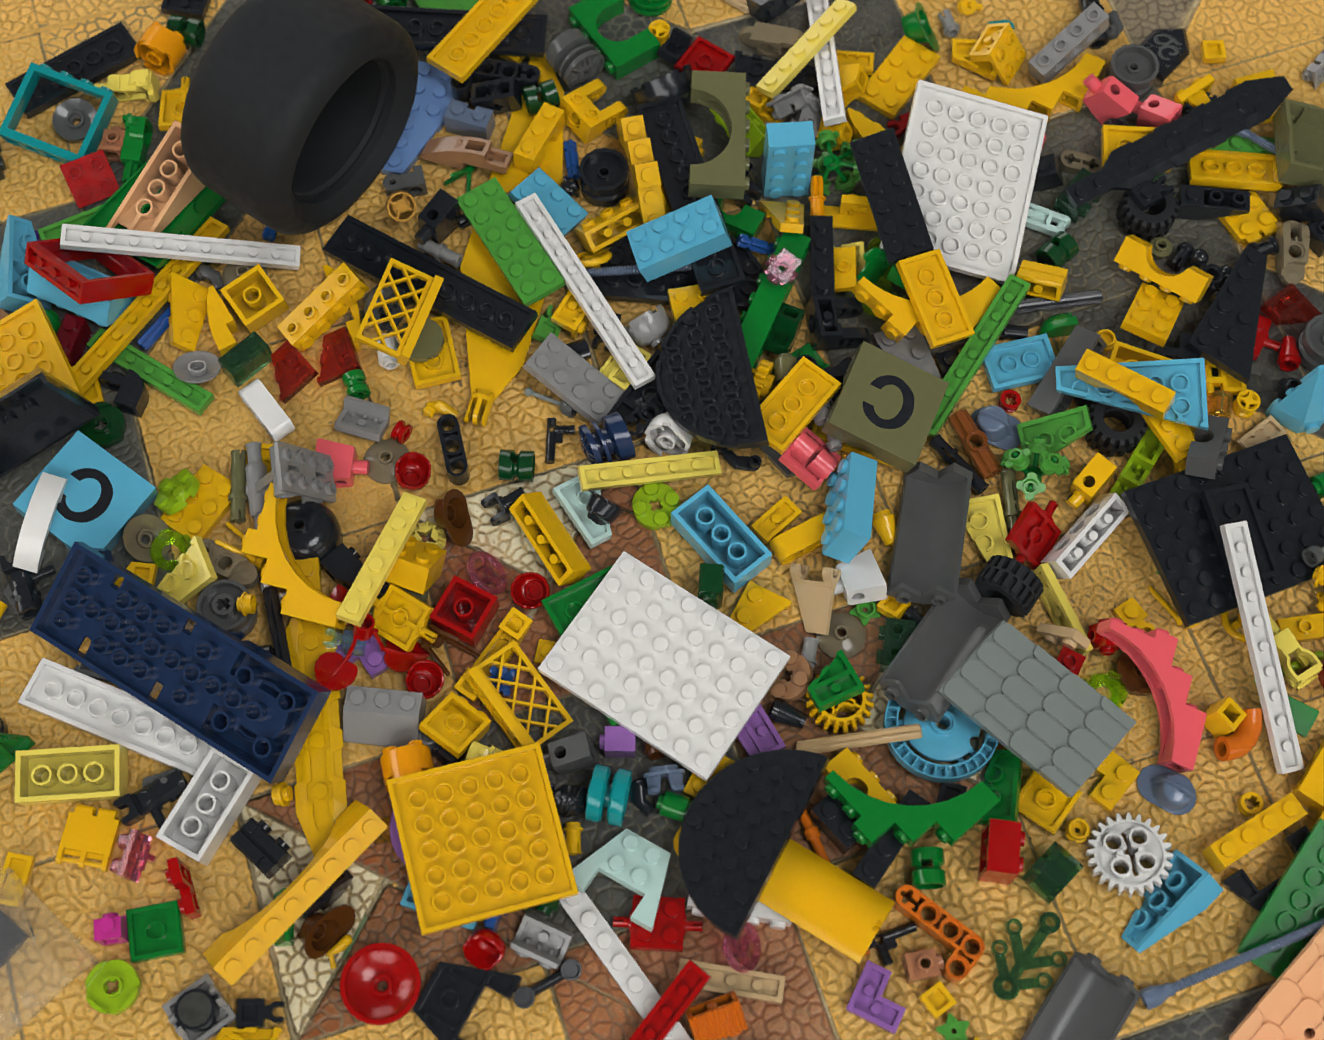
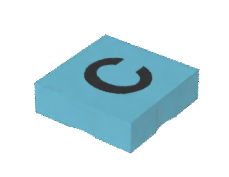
M78 430L16 499L13 506L19 514L25 517L42 472L68 479L61 503L57 505L48 534L59 539L69 551L75 541L84 542L92 548L108 549L111 551L121 538L126 524L132 518L142 515L156 499L158 492L155 486Z

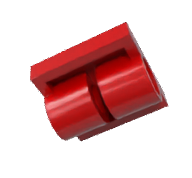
M103 149L60 165V169L78 208L108 198L120 188Z

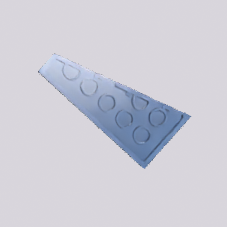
M418 61V82L413 107L393 153L381 170L383 175L408 173L418 161V156L424 150L428 140H431L436 133H439L445 125L444 115L451 99H454L451 89V76L427 62Z

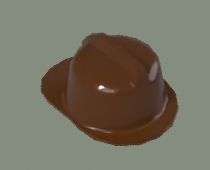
M451 489L444 498L435 501L434 519L439 527L448 532L455 544L465 547L473 539L472 522L465 496L458 489Z
M340 905L328 913H314L306 918L297 934L298 939L305 944L306 955L311 959H317L326 954L331 947L351 930L355 922V910L349 905Z

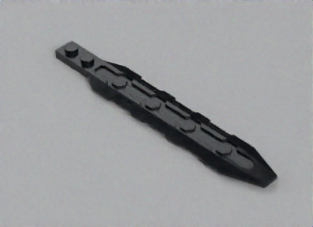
M1285 76L1244 81L1225 91L1224 95L1206 104H1200L1191 109L1188 114L1171 123H1165L1153 129L1152 133L1135 142H1129L1113 150L1102 169L1066 187L1063 192L1074 210L1112 190H1131L1148 180L1153 181L1158 175L1173 167L1178 168L1209 148H1215L1226 142L1231 136L1269 119L1293 89Z

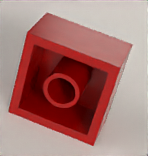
M454 575L429 618L436 627L459 637L461 641L475 648L500 605L498 597Z
M990 818L981 831L978 881L1010 885L1018 877L1019 872L1022 873L1024 857L1020 856V846L1024 847L1025 831L1021 830L1022 822Z

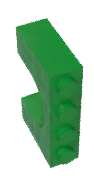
M581 0L569 7L568 23L571 28L581 30L590 40V43L597 48V51L603 55L604 68L609 75L612 74L616 80H619L659 57L657 52L660 48V42L648 28L624 41L608 40L598 32L605 22L624 12V0Z

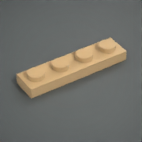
M680 958L678 974L689 960ZM693 961L712 976L702 991L722 995L735 991L737 997L782 1004L786 976Z

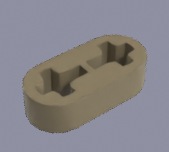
M1073 150L1064 151L1059 159L1063 172L1084 178L1102 169V162L1098 157ZM1067 159L1072 160V164H1068ZM1089 165H1093V170L1089 169Z

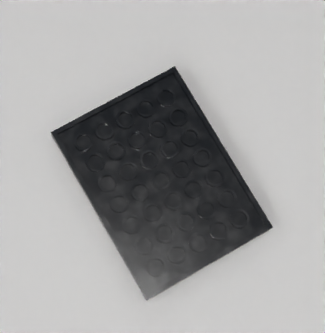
M1287 434L1226 455L1222 471L1217 470L1215 480L1185 475V470L1126 490L1121 494L1185 628L1238 608L1234 587L1229 580L1200 493L1205 490L1248 482L1280 571V575L1277 577L1261 580L1264 597L1313 580V571L1317 566L1324 565L1323 560L1319 565L1311 567L1302 558L1303 550L1309 546L1317 545L1321 548L1324 547V506Z

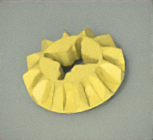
M428 520L423 523L418 522L411 536L423 542L420 535L427 536L431 533L430 537L434 542L433 544L444 549L446 545L444 529Z

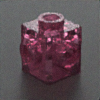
M783 247L777 256L772 254L764 264L768 267L764 272L768 275L766 279L775 286L781 285L783 287L786 282L791 284L799 274L796 269L802 261ZM779 266L783 267L784 272L779 269Z

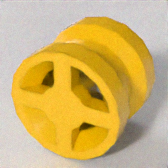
M660 19L650 23L649 30L660 42L661 47L670 38V26L666 21Z
M1242 390L1232 403V411L1239 418H1250L1260 406L1261 399L1252 390Z

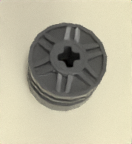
M576 28L566 30L558 35L549 45L545 55L549 65L559 73L560 78L571 89H578L591 82L600 73L604 65L603 55L590 43V40L584 33Z

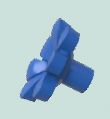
M492 666L489 669L491 675L489 678L497 679L499 668ZM503 667L501 680L515 682L513 678L516 675V670L511 669L507 671L508 668ZM500 684L499 693L501 691L503 696H508L511 694L510 688L513 689L514 687Z

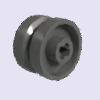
M1123 45L1112 55L1105 78L1114 76L1138 95V100L1140 101L1147 97L1152 89L1154 80L1159 72L1158 58L1149 48L1143 45Z
M1324 314L1315 316L1306 325L1296 341L1301 364L1310 371L1314 370L1317 366L1324 365Z
M222 579L212 582L203 589L197 600V613L228 632H243L245 634L244 637L252 632L258 618L257 607L256 612L248 614L247 617L237 611V598L241 597L243 592H248V590L241 583L234 580Z

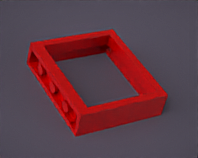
M61 238L27 242L24 264L79 304L150 295L152 293L155 273L130 255L60 249ZM96 259L118 276L88 280L65 262Z

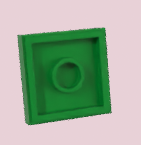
M178 900L126 910L131 963L135 964L186 953L183 920Z

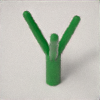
M467 165L464 169L451 173V178L446 180L444 185L447 186L465 175L467 176L466 193L471 191V177L477 167Z

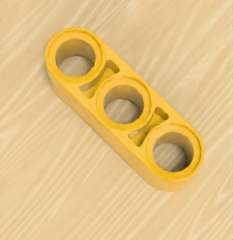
M826 512L785 531L769 542L781 565L788 564L823 546L821 544V536L825 529L823 517Z

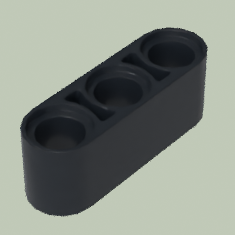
M445 414L437 421L448 478L452 484L460 486L466 484L470 478L459 422L454 415ZM448 426L454 427L451 431L444 430ZM453 447L459 448L456 452L448 451L450 448ZM455 469H463L459 474L453 473Z

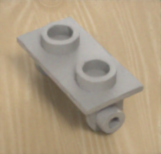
M1324 50L1316 57L1314 63H1311L1302 73V79L1304 81H1312L1314 89H1317L1324 82Z
M797 84L788 93L775 96L773 101L767 103L766 106L774 108L772 115L775 120H782L794 113L793 104L797 111L812 104L814 96L811 91L814 88L804 84Z

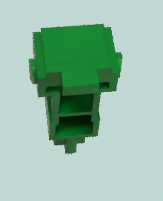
M131 113L123 115L122 118L126 128L120 154V160L125 166L122 177L123 183L146 162L148 148L151 145L154 131L148 117L133 116Z

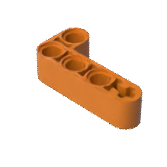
M911 885L901 886L893 897L894 907L952 952L944 963L942 974L950 983L961 982L982 956L985 950L983 939ZM907 894L910 896V899L904 904L901 900ZM919 902L921 905L917 908L915 912L912 911L916 904ZM921 910H930L933 913L934 920H924L921 916ZM943 926H951L955 930V937L949 938L945 936ZM966 942L975 944L977 948L976 954H969L966 951ZM951 963L960 965L962 969L960 976H955L951 973Z

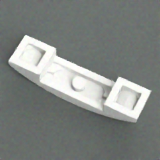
M42 472L23 520L15 550L13 567L34 573L39 572L45 553L44 546L57 505L61 503L68 479Z

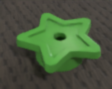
M877 601L856 604L849 611L850 615L859 617L863 626H866L870 619L881 617V614L876 609Z
M948 1013L946 1023L936 1027L935 1030L945 1040H968L965 1031L970 1023L968 1021H958L952 1013ZM955 1029L956 1034H953L951 1030Z

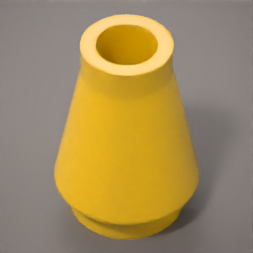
M890 509L873 514L872 525L882 539L884 546L894 545L896 533L894 514H891Z

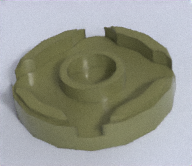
M429 318L426 319L409 360L421 363L426 362L427 359L437 357L442 351L445 340L442 328L437 322ZM407 322L400 329L407 328Z

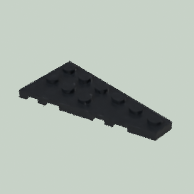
M1250 245L1243 249L1185 346L1245 385L1250 381L1268 257Z

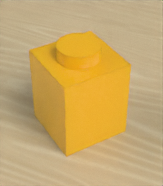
M1228 696L1209 706L1205 712L1207 716L1204 726L1217 738L1235 731L1247 714Z

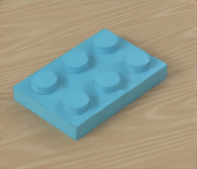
M540 167L515 187L508 196L511 200L517 202L536 193L564 237L589 214Z
M1045 333L994 345L983 362V366L994 393L1041 382L1056 357L1048 335Z

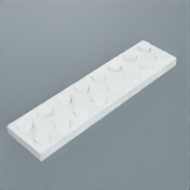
M45 658L41 659L18 701L22 706L111 743L121 744L128 750L169 767L178 768L181 772L191 776L195 775L212 748L209 744L126 691Z

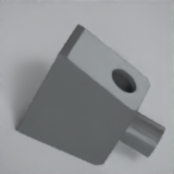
M586 731L548 743L549 753L543 755L546 770L553 768L559 775L594 768L596 764H600L595 742Z

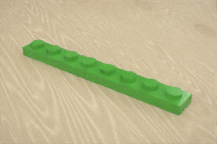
M1012 274L1004 282L976 326L975 334L969 337L943 378L944 381L949 382V385L928 435L934 438L942 429L1031 288L1030 283Z

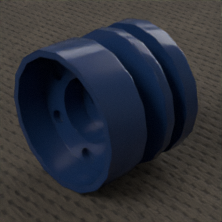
M617 411L601 418L602 429L599 428L595 421L589 422L590 430L585 424L578 427L583 452L591 464L612 462L611 455H614L617 461H626L636 457L629 431Z

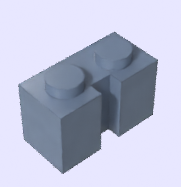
M451 99L444 115L446 132L459 136L490 140L495 128L494 111L480 106H476L472 110L469 109L468 103Z

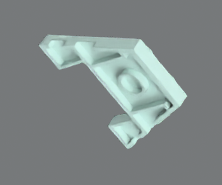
M626 828L572 870L577 889L582 893L586 891L597 873L600 872L642 896L641 902L631 915V921L652 932L671 853Z

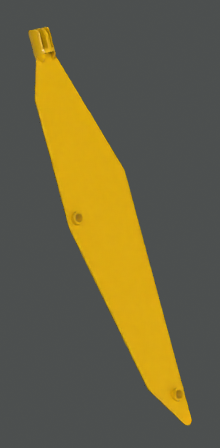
M544 53V58L531 57L529 65L539 68L541 82L553 79L561 102L564 90L553 68L546 61V54ZM523 94L522 110L512 112L500 150L513 153L537 115H529ZM537 94L538 101L541 102L540 94ZM563 130L556 142L549 140L545 149V160L540 166L559 186L562 182ZM513 156L507 173L502 174L492 171L490 179L496 177L507 193L517 187L530 174L515 168ZM473 229L460 265L461 273L523 304ZM545 297L528 306L537 311L538 317L514 352L466 328L471 398L463 420L465 423H469L472 417V424L479 425L482 417L481 426L486 427L494 401L524 366L532 340L531 336L536 327Z

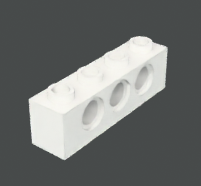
M1117 493L1100 494L1043 558L1041 563L1048 562L1057 579H1071L1129 513L1124 501Z

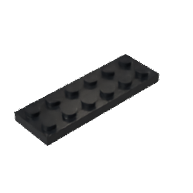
M119 22L43 64L50 66L53 71L59 73L60 71H65L77 80L83 78L94 84L137 61L138 58L134 53V46L137 43L123 23ZM26 72L5 83L13 98ZM40 77L24 114L29 119L79 91Z
M892 127L849 142L889 266L895 265L900 260L934 250L894 128Z

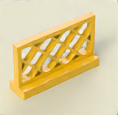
M390 258L354 339L398 359L397 363L405 366L413 352L444 278L438 275L431 277ZM392 266L400 269L404 278L393 280L390 273ZM419 278L426 282L424 288L415 291L411 280ZM407 282L411 292L400 295L396 284ZM391 286L396 297L384 300L381 290ZM413 296L416 307L406 310L402 299ZM398 301L402 312L391 315L387 304ZM382 306L387 317L376 320L372 310ZM404 316L408 326L407 328L397 330L393 319ZM389 321L393 332L382 335L378 324ZM374 326L378 337L370 339L363 336L362 332L365 328ZM395 336L399 343L397 351L387 347L384 339Z
M515 640L477 666L472 667L464 675L465 680L515 748L538 742L541 745L574 721ZM510 649H513L518 656L517 665L503 663L504 655ZM487 665L499 666L497 679L487 677L482 669ZM503 667L516 669L515 682L501 680ZM520 670L530 672L533 676L532 685L518 683ZM500 684L514 687L512 699L502 698L499 693ZM517 688L531 690L529 702L516 700ZM535 691L546 694L548 697L547 706L533 703ZM515 705L529 707L527 720L516 717L514 714ZM532 708L546 710L544 723L531 721ZM550 711L559 712L565 721L559 726L548 724ZM530 725L543 727L542 738L536 742L529 735ZM547 728L553 729L552 731L547 733Z

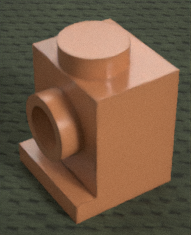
M112 126L111 129H104L101 145L98 146V150L103 149L108 162H121L120 154L125 130L120 126Z
M935 948L904 953L901 957L907 984L938 978L941 975L940 970H944L942 955L936 954ZM921 960H927L930 964L929 968H923L920 964Z

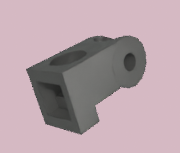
M422 165L412 166L413 172L387 175L383 180L387 197L395 190H405L412 197L428 194Z

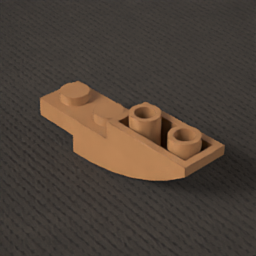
M446 136L428 140L421 154V159L459 169H464L465 165L468 164L506 174L513 160V153L493 148L491 140L468 136Z

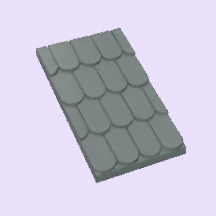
M1004 620L1000 621L936 691L1067 797H1073L1096 768L1099 767L1128 731L1137 723L1107 697L1102 696L1078 675L1073 674L1038 644H1034L1014 626Z

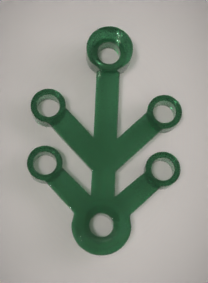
M1045 912L1039 917V929L1025 950H1023L1020 935L1022 923L1015 918L1010 919L1006 923L1005 930L1010 937L1015 965L1009 972L1005 954L1008 951L1007 943L1003 940L993 942L991 953L995 956L998 976L993 981V991L998 998L1008 1001L1014 999L1020 990L1034 988L1046 990L1051 987L1053 979L1046 972L1040 973L1036 978L1019 979L1024 970L1052 966L1054 968H1061L1067 963V956L1062 951H1055L1049 956L1033 958L1048 934H1054L1060 928L1061 922L1057 914ZM1046 918L1054 920L1055 924L1053 927L1046 924ZM1010 923H1015L1018 926V931L1013 932L1009 928ZM996 944L1003 946V953H998L995 950ZM1055 955H1059L1062 958V964L1055 963ZM1043 976L1047 978V986H1043L1040 984V977ZM1003 982H1009L1011 984L1010 991H1006L1003 989Z

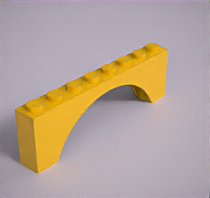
M355 799L337 817L333 830L326 842L300 875L263 910L237 928L221 934L202 953L212 968L232 986L388 826L371 808Z

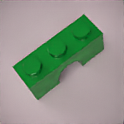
M717 198L719 206L722 211L724 208V199ZM744 205L741 212L735 215H729L722 211L729 233L736 239L739 234L748 235L749 238H757L764 227L765 213L748 205Z

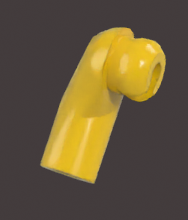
M442 400L429 401L422 410L423 415L427 418H432L434 414L440 413L442 415L451 414L456 417L459 413Z

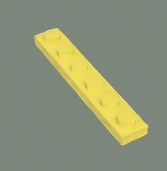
M835 0L756 85L758 92L771 98L779 95L857 11L856 4L848 0Z
M717 450L582 465L577 468L581 492L588 491V489L592 491L719 476L722 473Z
M407 492L402 494L336 613L337 619L361 627L428 505L426 499Z

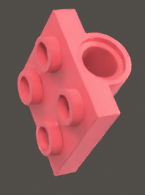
M806 427L778 460L815 491L837 467L841 456L836 452H829L828 448H826V443Z

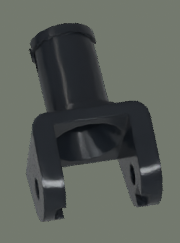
M522 487L504 497L498 496L496 492H493L481 501V505L484 508H489L499 503L502 511L490 519L492 526H498L511 519L509 508L521 494L525 493Z

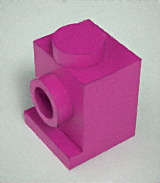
M118 913L103 914L101 919L93 920L95 942L102 946L129 942L126 915L119 916Z

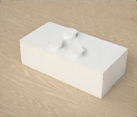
M212 747L155 837L208 866L262 778Z

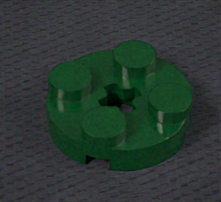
M107 402L94 403L101 415L78 428L77 431L79 430L103 449L121 443L126 431V420L122 412ZM101 421L107 424L102 430L95 429Z

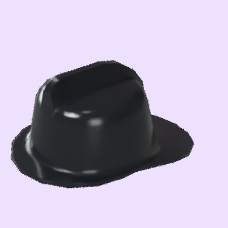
M588 489L591 495L586 505L587 517L598 525L612 524L623 512L634 514L630 509L605 499Z

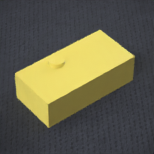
M121 744L21 750L15 752V803L31 806L117 800L128 794V749Z

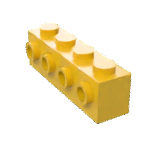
M662 192V198L666 214L670 211V209ZM637 195L619 201V205L602 210L600 215L595 218L583 220L580 223L581 226L575 228L583 249L595 253L626 236L627 231L643 225Z
M343 262L277 328L292 346L304 352L323 333L328 331L339 317L346 314L348 309L364 296L369 287L351 267Z
M542 492L521 494L509 510L558 586L579 582L588 573L591 566Z

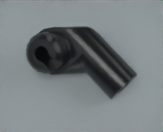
M638 778L630 786L631 802L648 817L656 807L646 799V789L648 787L646 779Z

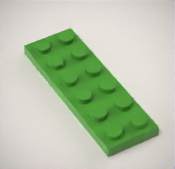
M496 177L456 198L460 209L523 305L528 307L565 286L564 279Z

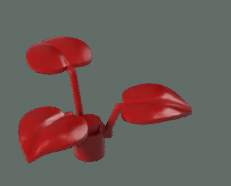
M338 584L330 597L342 603L349 590ZM367 614L361 627L351 624L354 637L346 657L343 658L341 654L336 652L324 653L315 663L314 675L316 682L331 691L342 690L350 686L357 677L358 668L355 664L349 662V659L357 641H366L372 635H374L381 651L386 652L384 663L395 672H408L415 662L426 660L429 654L420 647L421 644L416 642L411 652L403 650L389 640H386L385 647L378 634V629L374 628L375 620L373 616Z

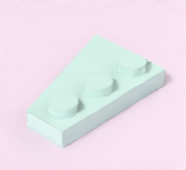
M578 476L553 488L552 493L590 549L611 539L612 531L610 524L598 525L587 517L586 505L591 493L588 491L581 492ZM592 490L593 492L601 495L600 490Z

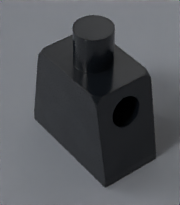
M440 188L418 216L420 230L414 235L415 240L421 245H425L430 239L440 244L459 227L457 224L459 221H456L455 217L461 215L458 200Z

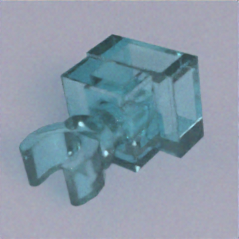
M326 629V635H332L334 639L330 642L324 641V646L326 648H334L336 645L342 644V650L344 654H347L353 641V630H344V635H342L341 633H336L333 629ZM358 640L352 655L364 656L366 641Z

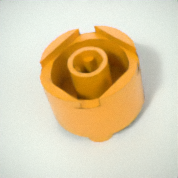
M153 22L134 46V53L138 60L141 57L145 61L144 66L163 76H166L167 73L173 74L186 55L187 50L183 43L184 37L177 31L172 32L158 22Z
M412 740L407 745L400 747L389 746L382 750L383 755L380 758V765L385 789L388 793L386 780L434 768L431 750L428 746L423 745L422 740Z

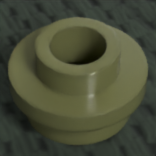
M1156 237L1150 242L1153 245L1152 255L1154 258L1164 259L1171 254L1173 247L1168 239Z

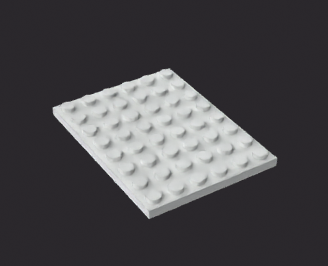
M919 79L916 84L901 152L934 250L940 248L948 270L985 279L988 276L994 282L1004 284L1010 274L1015 276L1048 116ZM882 241L880 243V249H884Z
M623 551L538 667V672L707 782L791 656Z

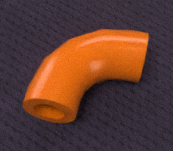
M1262 708L1242 709L1247 715L1236 730L1230 735L1219 736L1215 739L1213 749L1219 761L1226 762L1244 757L1256 746L1262 732Z

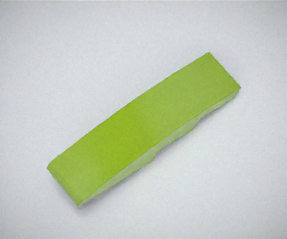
M1150 427L1147 428L1109 493H1117L1122 499L1121 494L1124 491L1143 485L1164 449V446Z

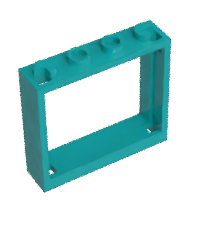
M31 62L0 127V137L5 142L65 164L97 151L102 140L103 131L107 129L119 101L113 94V91L105 86L99 88L86 79L81 78V80H77L65 71H60L59 73L53 71L46 64L40 63V65ZM40 77L102 99L78 154L15 131Z

